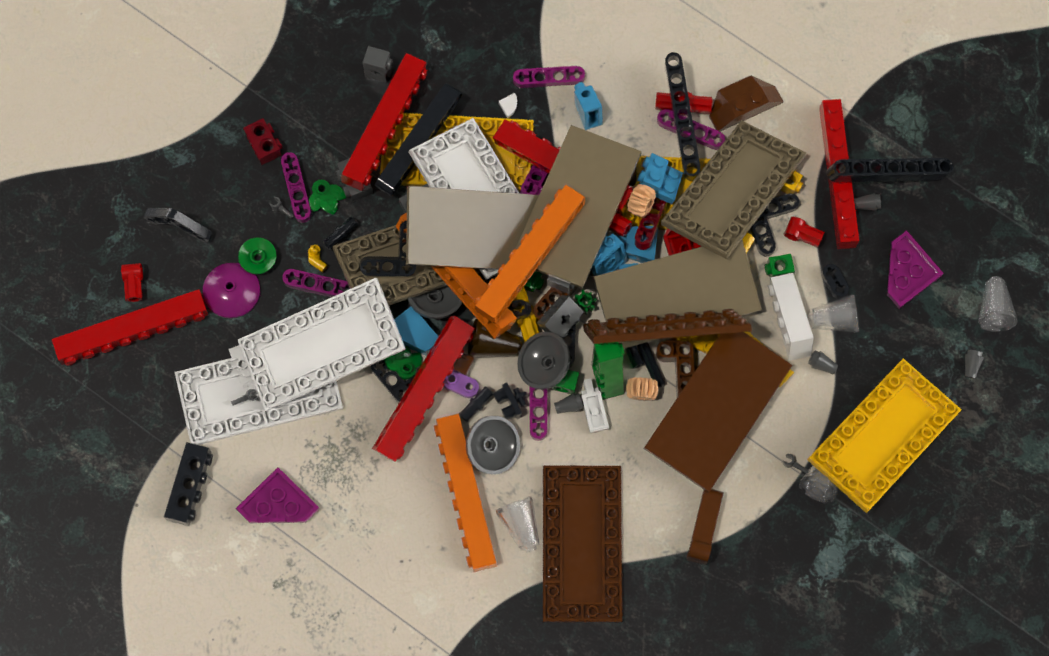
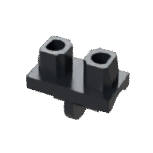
M507 382L502 384V388L494 393V397L498 404L506 400L509 403V406L501 409L504 418L511 419L516 417V419L522 417V412L517 402L520 403L521 407L526 406L524 399L528 397L527 392L521 393L519 388L513 389L514 396Z

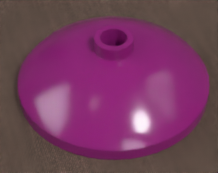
M239 263L222 264L213 269L204 281V301L208 308L220 317L238 318L244 316L255 307L259 300L260 284L255 274L245 271ZM232 284L233 288L227 289V285Z

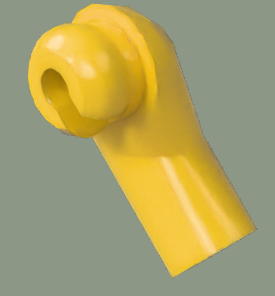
M312 245L308 250V262L323 273L328 265L320 260V247Z

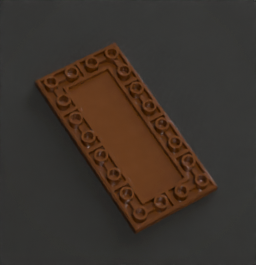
M723 309L722 313L708 310L703 311V314L696 315V312H685L684 316L670 313L665 314V317L657 318V315H647L646 319H638L637 316H631L623 321H619V318H609L607 322L593 319L583 324L584 332L593 344L752 331L751 324L739 315L738 312H734V309Z
M744 332L719 334L643 449L709 493L791 369L792 364Z
M543 465V622L622 623L621 466Z

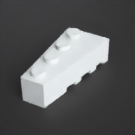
M789 273L771 277L770 285L767 286L768 293L773 298V309L777 314L778 326L781 329L788 361L810 357L814 337L794 275Z

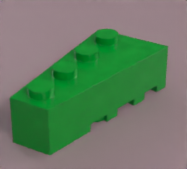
M622 343L594 344L591 366L598 389L601 392L602 400L624 394L623 355H625Z

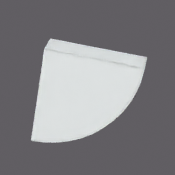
M515 93L499 101V105L507 119L514 114L517 107V96Z

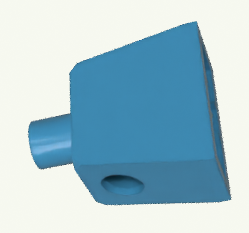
M583 82L577 83L574 86L575 106L584 129L588 130L603 125L602 105L593 87H586Z
M631 226L630 231L624 237L616 235L624 244L627 259L640 263L655 260L658 229L652 245L646 250H640L634 244L635 234L639 226ZM644 226V227L650 229V228H653L654 226ZM644 235L641 242H644V240H646V235Z

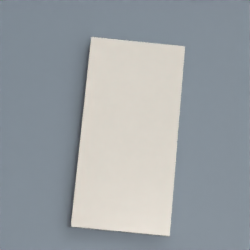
M474 118L409 150L410 156L431 188L520 194ZM479 269L485 280L498 274L497 269Z
M378 278L371 279L238 339L239 346L265 411L406 350Z
M234 357L175 372L190 443L196 445L343 409L337 381L268 411L264 410L258 394H249L250 398L258 396V399L255 401L246 400L233 406L231 401L246 395L247 390H249L248 387L243 388L238 377L242 374L236 371V368L245 370L248 367L247 364L245 367H240L241 362L246 363L244 358L237 359Z

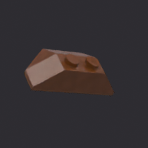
M750 75L718 90L709 118L714 128L721 132L740 123L741 120L745 121L782 104L784 101L774 85Z

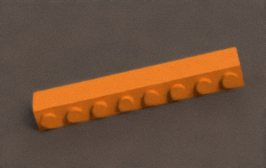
M567 185L556 192L554 201L551 204H547L544 208L543 216L534 221L531 232L523 236L519 248H515L511 252L510 260L507 264H502L498 270V276L495 280L491 279L486 287V292L478 296L475 301L476 312L494 324L498 322L585 205V197Z
M407 213L403 214L395 227L398 230L402 222L407 220ZM431 266L494 339L511 329L517 318L508 308L496 324L476 312L475 301L480 294L483 295L486 292L488 284L483 281L474 268Z
M454 414L436 419L437 425H434L436 437L440 436L441 443L438 446L440 454L445 455L446 462H443L445 474L449 473L451 479L447 481L450 493L454 492L455 499L452 500L454 511H459L460 518H457L459 530L463 529L465 536L461 537L463 548H468L469 556H466L468 568L472 567L473 572L497 567L472 464L466 453V440L459 414Z

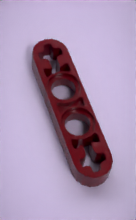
M656 197L652 209H657L659 213L651 214L649 212L644 218L642 217L635 234L634 244L638 249L646 250L652 245L668 202L660 199L659 203H657ZM651 223L654 227L648 229L644 227V224ZM644 235H646V240H644V242H641Z

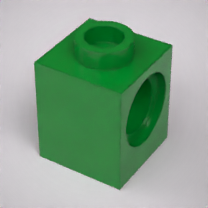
M791 254L769 257L767 264L764 265L765 273L769 275L770 279L775 276L789 273L794 275L795 273ZM779 264L784 270L778 271L774 265Z
M568 370L564 378L557 385L553 386L552 390L567 394L575 393L579 372Z

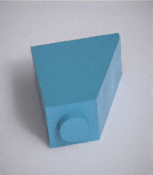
M409 307L394 319L404 345L427 356L438 335L420 314L414 311L412 307Z

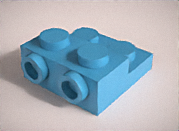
M651 153L650 157L646 156L643 161L642 167H644V170L639 174V184L651 187L655 190L657 198L673 204L683 172L668 166L669 160Z
M613 233L604 238L591 268L593 276L618 270L619 265L625 264L628 261L623 242Z

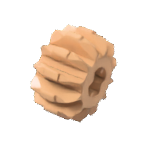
M637 185L627 204L628 211L638 217L644 218L648 215L656 198L655 190L647 185Z
M641 377L628 379L626 384L627 397L644 401L657 399L658 381L652 378Z

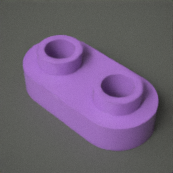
M454 370L443 381L444 387L447 390L465 398H474L479 392V385L475 379ZM449 377H454L455 381L449 382L448 379ZM469 384L473 386L471 390H467L465 387Z

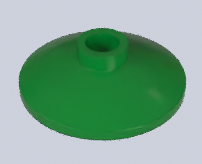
M264 238L247 240L241 246L238 253L241 267L251 274L266 273L274 266L277 257L273 244ZM258 255L262 257L259 261L255 260V257Z

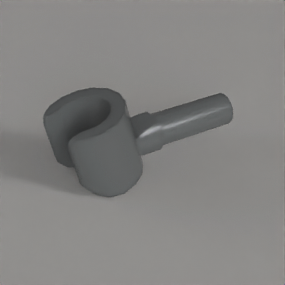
M274 197L275 201L278 202L277 205H272L269 202L274 211L280 210L291 219L294 217L291 212L282 206V202L278 197Z
M249 389L246 395L231 401L232 405L234 406L246 400H257L258 396L254 398L249 397L250 392L255 391V389Z
M786 454V457L792 461L790 463L783 461L785 467H794L806 474L808 473L809 469L795 462L793 455Z

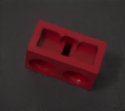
M264 118L243 128L261 166L282 156L280 152L282 145L278 138L274 139L272 135L274 130L270 123L266 124ZM258 131H264V134L261 136L255 135ZM267 146L273 147L270 151H264V148Z

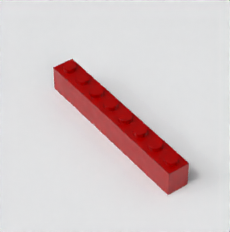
M405 54L342 172V183L360 191L370 184L372 171L377 170L380 164V156L385 155L389 139L393 140L397 124L401 125L405 109L408 110L410 108L413 94L416 95L419 91V82L421 79L424 80L428 73L426 61L410 54Z
M841 99L822 100L819 108L827 170L837 160L849 159ZM828 178L837 249L856 248L859 243V233L852 182H832Z
M504 119L493 136L496 145L548 174L561 148L552 146V143L545 138L541 140L529 129L525 131L513 120L509 122ZM629 185L616 211L622 216L628 208L627 204L633 192V188Z
M198 289L53 338L52 342L61 365H72L78 359H89L94 357L96 353L110 352L114 347L130 345L131 341L137 339H148L150 335L155 333L163 334L170 328L183 327L187 322L193 320L195 322L201 321L209 314L203 296Z
M450 316L373 445L372 449L394 462L403 456L405 451L403 448L406 443H410L415 435L413 432L416 426H420L423 422L425 411L432 407L435 394L442 390L444 379L454 369V362L456 359L459 360L464 353L463 347L473 338L474 334L472 332L475 329L474 327L456 316Z

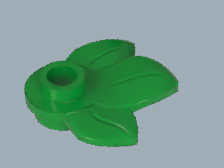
M320 179L312 185L313 194L309 198V206L313 212L322 208L325 212L334 215L337 210V200L345 199L346 195L340 186L330 185L326 180ZM318 186H324L325 191L320 192Z
M405 345L406 350L384 359V362L389 370L397 372L402 379L408 380L415 375L416 369L422 363V357L420 353H411L409 347Z

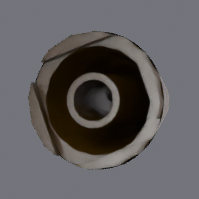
M475 319L472 326L475 328L473 330L474 335L468 344L469 356H516L517 352H520L522 348L520 337L506 331L494 339L478 319Z

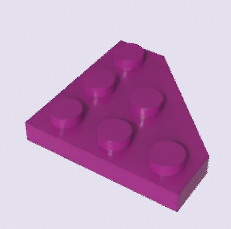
M907 231L892 241L890 249L887 296L900 309L944 274Z
M277 467L236 507V510L249 523H306L319 510V507Z

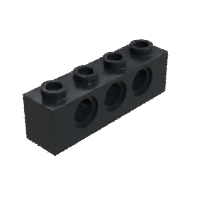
M186 442L164 514V518L167 521L190 526V522L195 520L196 510L194 509L196 503H199L201 500V485L205 484L207 480V473L205 472L207 465L210 466L213 459V454H211V450L208 447ZM194 462L200 463V467L197 470H191V465ZM188 481H194V486L191 489L185 488V484ZM183 499L189 500V504L186 507H179Z

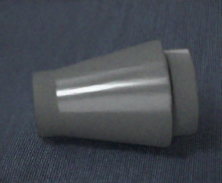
M871 193L854 198L855 209L871 211L881 209L880 194Z
M815 350L808 361L811 368L828 372L832 375L838 368V364L834 363L822 351L818 352Z
M976 350L967 351V354H965V377L976 379L984 359L982 357L983 352Z
M573 393L554 403L557 414L576 412L584 408L580 393Z

